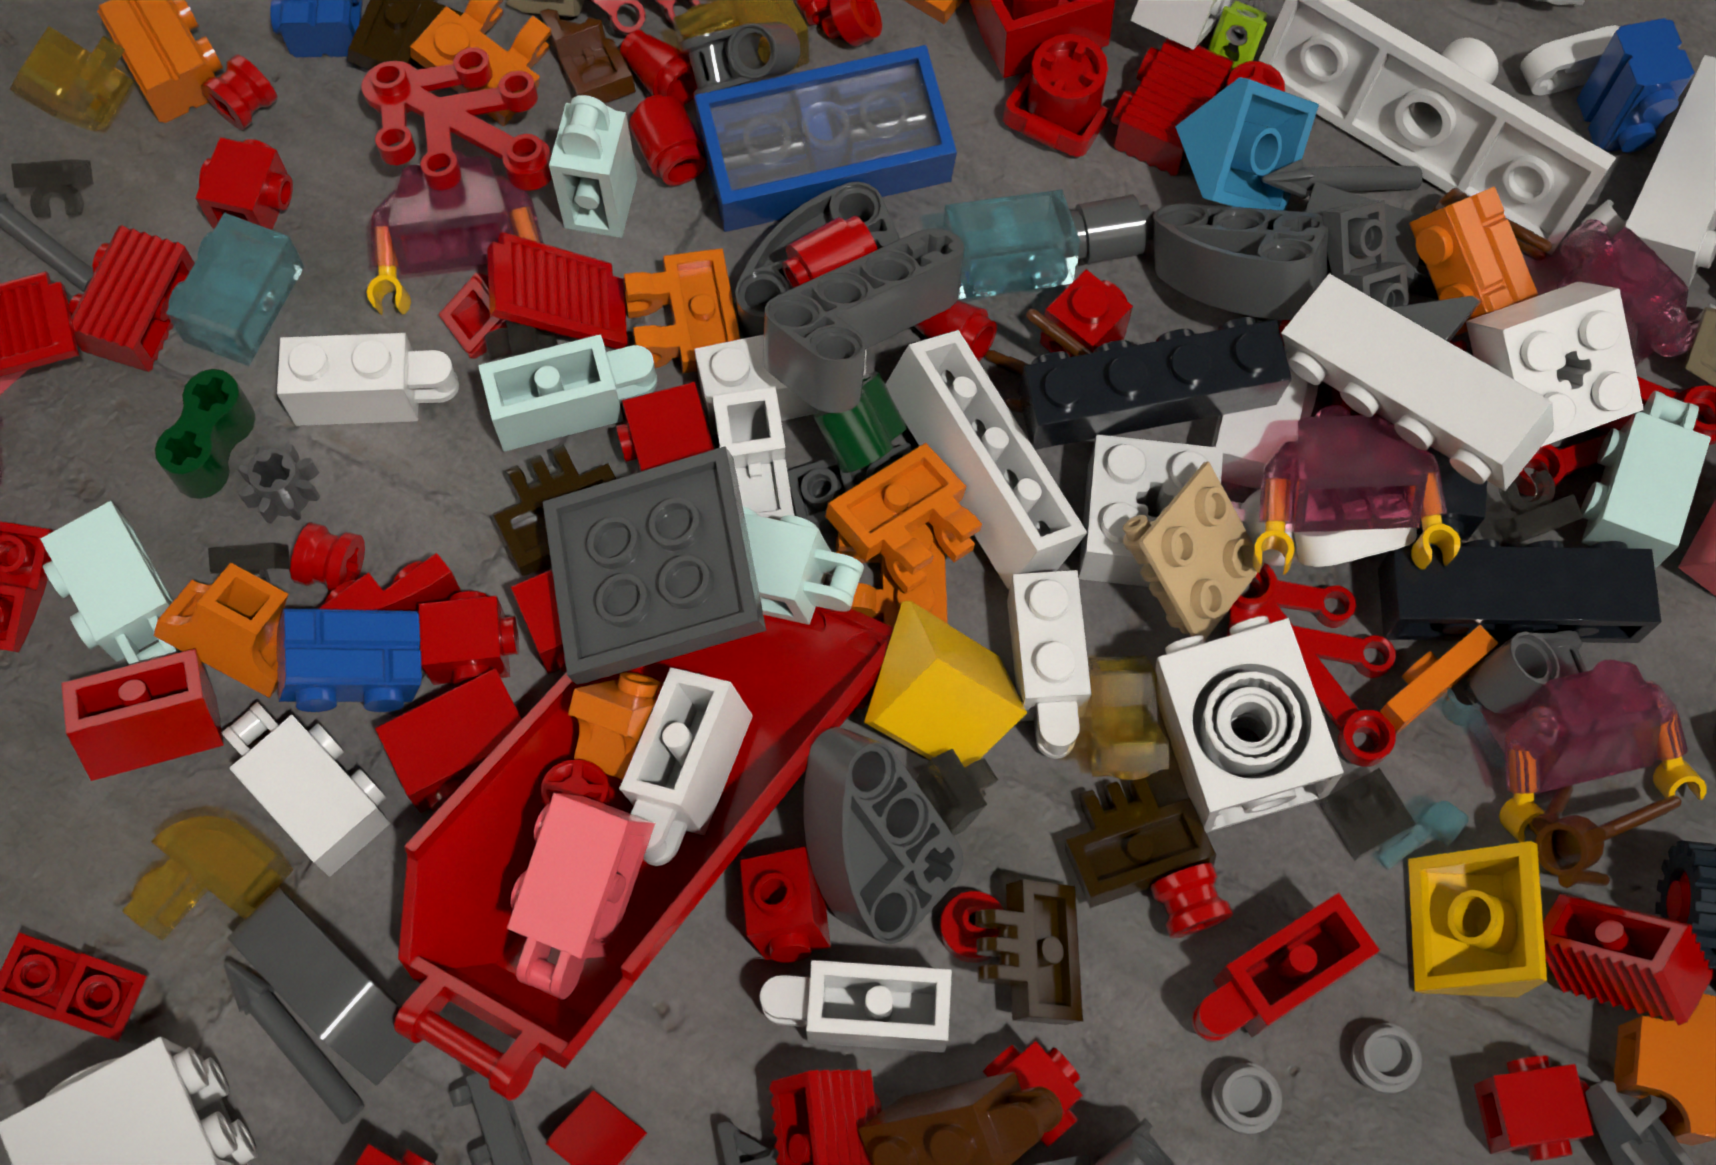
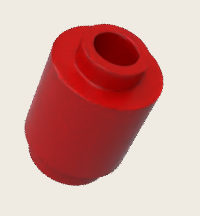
M653 95L641 101L630 118L629 129L652 173L662 178L664 183L670 186L682 185L696 178L706 166L704 144L680 99L674 96Z
M854 215L847 220L837 217L787 245L786 253L788 260L782 262V267L792 288H795L878 249L872 234L859 217Z

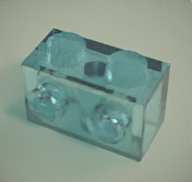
M1062 189L945 205L943 230H948L958 235L963 240L965 247L958 299L993 296L1000 293L1036 288H1051L1058 285L1071 284L1075 280L1080 239Z
M224 213L214 231L207 233L201 241L198 259L185 281L178 283L172 291L166 315L184 342L250 366L305 266L290 236Z

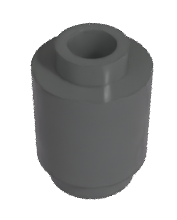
M1133 194L1077 204L1075 211L1063 213L1061 218L1063 242L1067 256L1071 261L1083 259L1084 263L1089 264L1142 254L1145 249V241L1153 239L1154 229L1150 209L1147 204L1139 205L1136 196Z

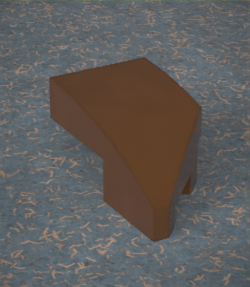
M545 9L540 11L543 23L552 29L549 36L550 42L575 97L586 95L607 103L636 92L632 74L614 40L605 36L602 20L588 17L585 22L578 24L560 20L557 10Z

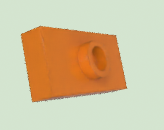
M1479 625L1441 658L1438 659L1429 651L1401 676L1408 685L1380 710V713L1394 726L1396 735L1468 675L1473 666L1489 655L1499 643Z

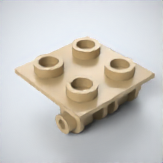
M1204 462L1155 521L1149 522L1145 515H1138L1128 520L1123 526L1126 534L1123 538V544L1127 550L1132 552L1138 564H1144L1140 574L1145 581L1151 582L1149 590L1153 596L1158 598L1167 614L1166 620L1169 625L1179 628L1183 634L1189 633L1191 637L1200 635L1206 640L1257 574L1252 562L1255 546L1210 462Z

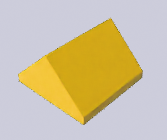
M904 601L898 613L864 723L953 774L964 775L1027 714V711L998 655L914 602Z
M1526 841L1408 859L1415 992L1423 994L1518 998L1547 982L1537 843Z

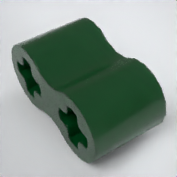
M218 369L204 370L191 377L184 387L182 395L184 406L181 416L174 425L161 434L155 447L156 460L179 491L190 498L203 499L221 491L227 483L230 473L228 461L231 451L250 434L256 420L254 409L231 374Z
M879 372L863 376L862 397L859 404L853 409L842 413H828L818 410L813 416L842 473L856 471L885 456L893 449L891 441L902 434L907 427Z

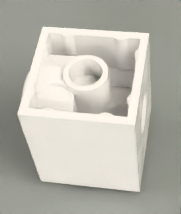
M1267 616L1251 618L1232 626L1229 629L1230 636L1207 643L1204 637L1200 635L1184 638L1168 645L1165 648L1166 655L1157 658L1153 691L1188 796L1206 833L1326 798L1344 773L1289 618L1270 623ZM1232 729H1250L1259 737L1260 741H1243L1234 734Z
M162 1037L147 1043L123 1057L98 1063L70 1076L50 1090L44 1099L0 1122V1136L12 1165H251L249 1161L257 1157V1151L248 1130L239 1119L231 1122L221 1098L229 1094V1088L222 1071L214 1059L209 1057L204 1060L191 1047L183 1048Z

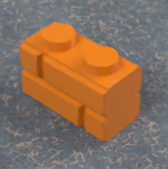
M109 0L99 5L98 14L159 122L167 123L188 113L189 108L192 106L198 108L209 103L201 89V84L209 77H215L214 73L223 69V66L206 36L195 41L190 31L198 28L199 25L185 0Z
M1495 186L1409 222L1416 240L1417 253L1425 262L1439 300L1476 296L1482 301L1467 321L1539 296L1509 220L1504 215L1505 210ZM1466 322L1455 336L1468 332Z

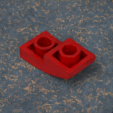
M0 522V650L19 652L29 633L48 581L43 565L52 561L40 538L52 533L54 530Z
M435 553L426 561H416L407 565L396 575L393 584L384 591L369 572L357 581H346L331 591L326 598L325 604L318 609L418 611L419 613L418 604L450 601L449 598L452 595L462 591L452 571L441 557Z
M18 932L0 971V1002L120 1042L148 977L84 953L79 954Z

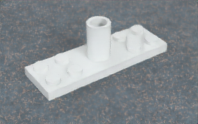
M1285 0L1259 59L1261 62L1272 65L1280 72L1285 81V92L1319 104L1317 115L1402 166L1420 167L1423 178L1448 193L1456 187L1468 196H1472L1495 186L1505 210V217L1549 240L1552 248L1547 253L1550 255L1559 246L1616 159V157L1493 86L1492 83L1498 74V61L1492 49L1484 42L1474 38H1460L1449 44L1440 55L1348 0Z

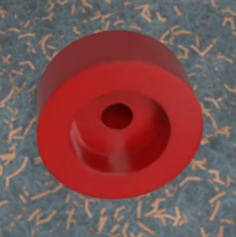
M830 0L831 15L822 19L824 32L830 39H835L842 35L850 45L858 47L880 36L882 32V19L875 0Z
M968 891L955 896L946 905L940 922V937L947 951L955 958L968 963L983 962L992 958L991 956L977 954L976 940L983 937H998V930L978 928L970 923V921L975 920L976 911L985 909L1004 910L1002 905L991 895L979 891Z

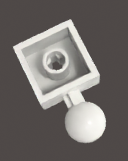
M1578 281L1466 321L1475 358L1552 401L1554 430L1542 446L1644 410L1619 288Z
M1096 434L1088 463L1083 526L1088 533L1081 542L1078 579L1149 587L1151 582L1145 581L1140 574L1144 564H1138L1132 552L1127 550L1123 544V538L1126 535L1123 530L1124 524L1138 515H1145L1149 522L1155 521L1204 462H1210L1221 483L1223 448ZM1270 486L1257 490L1244 503L1231 502L1254 546L1257 538L1265 532ZM1286 486L1285 533L1294 542L1295 550L1292 563H1295L1298 559L1294 529L1312 523L1314 531L1313 520L1318 514L1313 503L1305 494L1295 488ZM1148 512L1154 513L1158 517L1149 516ZM1269 549L1262 553L1263 563L1271 566H1284L1285 558L1278 550Z

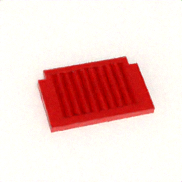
M506 232L500 233L498 243L492 242L488 246L490 316L577 339L601 334L604 346L615 349L624 348L628 345L623 278L613 276L612 263Z
M44 271L0 283V377L79 356L66 290L61 281L51 284L48 272Z

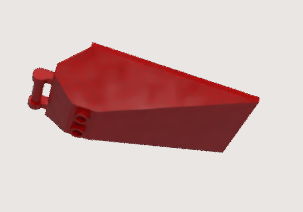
M816 606L810 625L764 615L766 631L625 671L642 674L664 683L672 667L729 681L733 684L753 717L705 836L686 831L677 854L667 864L653 866L644 860L642 861L610 957L586 958L575 989L566 999H560L517 980V966L527 937L507 929L513 912L510 904L511 894L518 878L528 869L536 846L534 828L541 811L544 809L541 797V784L544 776L555 765L566 760H574L579 738V722L576 717L568 715L574 689L619 679L621 674L618 673L576 685L567 676L566 672L404 846L407 854L398 960L412 979L421 985L399 1010L394 1023L395 1031L413 1043H419L424 1040L489 1080V1088L508 1101H513L524 1092L532 1078L534 1068L543 1057L566 1069L807 769L811 746L817 737L827 729L840 727L876 683L894 628L854 609L844 612ZM606 774L609 783L611 807L631 814L634 806L619 789L623 780ZM552 947L547 961L557 964L561 950ZM450 1001L515 1039V1041L505 1053H502L443 1018L439 1013Z

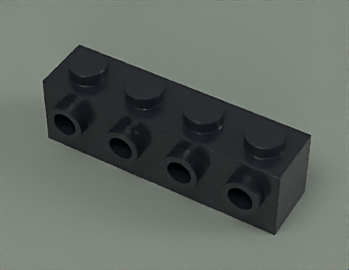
M1243 317L1220 325L1216 331L1194 334L1191 329H1177L1160 335L1156 342L1132 346L1130 341L1117 340L1105 343L1097 347L1094 353L1069 357L1067 352H1051L1035 358L1030 365L1024 366L1018 393L1029 441L1036 450L1095 439L1096 434L1112 436L1274 406L1279 402L1292 377L1277 319L1256 323L1254 318Z
M1416 539L1408 546L1389 551L1378 567L1383 637L1388 640L1461 641L1477 626L1481 625L1496 641H1508L1521 632L1557 633L1561 631H1576L1580 635L1582 642L1639 643L1662 622L1652 549L1628 548L1626 543L1620 541L1600 542L1591 545L1589 548H1564L1562 542L1554 540L1537 541L1525 547H1500L1499 542L1494 540H1474L1460 546L1457 555L1447 566L1444 565L1443 554L1440 548L1429 543L1432 549V561L1423 570L1414 564L1411 557V549L1417 541Z

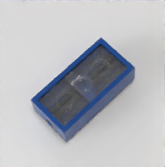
M927 45L695 95L697 128L704 144V155L724 232L782 220L802 204L823 192L846 183H867L876 188L882 197L951 182L957 150Z

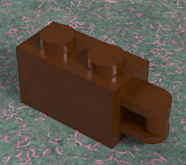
M1015 1072L902 1096L858 1128L871 1165H1011L1042 1138L1043 1133L1051 1131L1060 1123L1063 1110L1058 1097L1052 1091L1044 1087L1021 1090Z

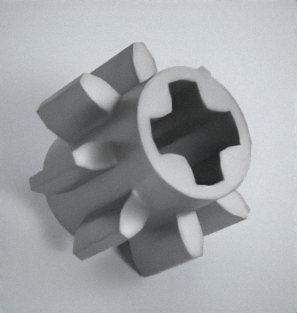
M287 442L282 450L266 449L260 445L258 446V454L253 457L249 465H240L238 468L246 482L250 484L239 492L240 497L248 508L259 506V512L267 523L272 524L277 515L284 517L292 516L298 521L301 519V511L307 506L309 500L316 501L320 498L314 485L309 482V480L319 474L318 469L311 458L299 460V454L290 442Z

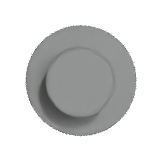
M1379 1023L1366 1028L1356 1037L1351 1049V1065L1355 1075L1363 1085L1377 1093L1395 1094L1401 1092L1416 1081L1421 1071L1422 1057L1417 1042L1405 1029L1394 1024Z
M1238 1063L1228 1067L1217 1077L1212 1087L1211 1102L1215 1115L1225 1127L1239 1134L1251 1135L1266 1130L1276 1121L1282 1107V1094L1276 1079L1266 1069L1252 1063Z

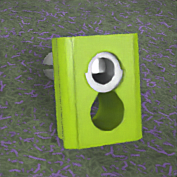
M1235 0L1231 7H1223L1208 50L1233 60L1234 63L1231 71L1239 64L1253 61L1267 25L1265 21L1267 13L1264 12L1265 7L1261 1L1256 8H1253L1256 0H1251L1247 4ZM1228 44L1238 45L1239 53L1232 52Z

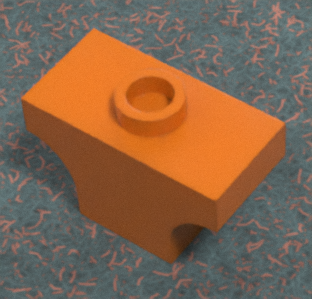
M230 563L212 585L191 580L157 620L153 636L181 651L196 648L201 662L270 698L278 688L277 627L289 594Z
M624 672L616 680L575 688L568 715L576 717L579 722V738L574 760L581 759L593 762L602 768L605 774L623 780L664 683L642 674Z
M1704 993L1689 1021L1678 1026L1675 1019L1664 1022L1662 1019L1644 1015L1619 1025L1613 1083H1616L1617 1092L1638 1099H1643L1649 1095L1665 1099L1667 1109L1659 1116L1660 1120L1678 1143L1691 1146L1716 1140V996Z

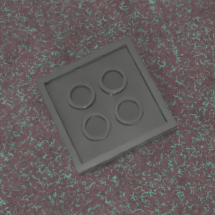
M726 446L543 501L567 676L576 685L766 631L734 458Z

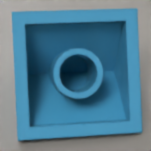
M1239 77L1176 125V130L1202 197L1233 207L1286 211L1291 194L1264 183L1262 177L1302 159L1319 104L1256 81Z

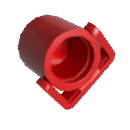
M1061 34L1045 40L1035 51L1031 72H1026L1007 99L1002 118L1004 124L1023 133L1024 136L1053 149H1058L1075 157L1084 156L1106 124L1111 109L1102 106L1108 75L1107 57L1100 46L1089 38L1076 34ZM1026 96L1028 112L1019 108Z

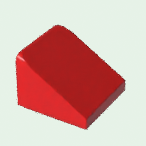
M477 272L438 314L469 357L474 359L527 326L490 316L488 275Z
M593 1090L551 1134L545 1144L570 1165H624L648 1133Z

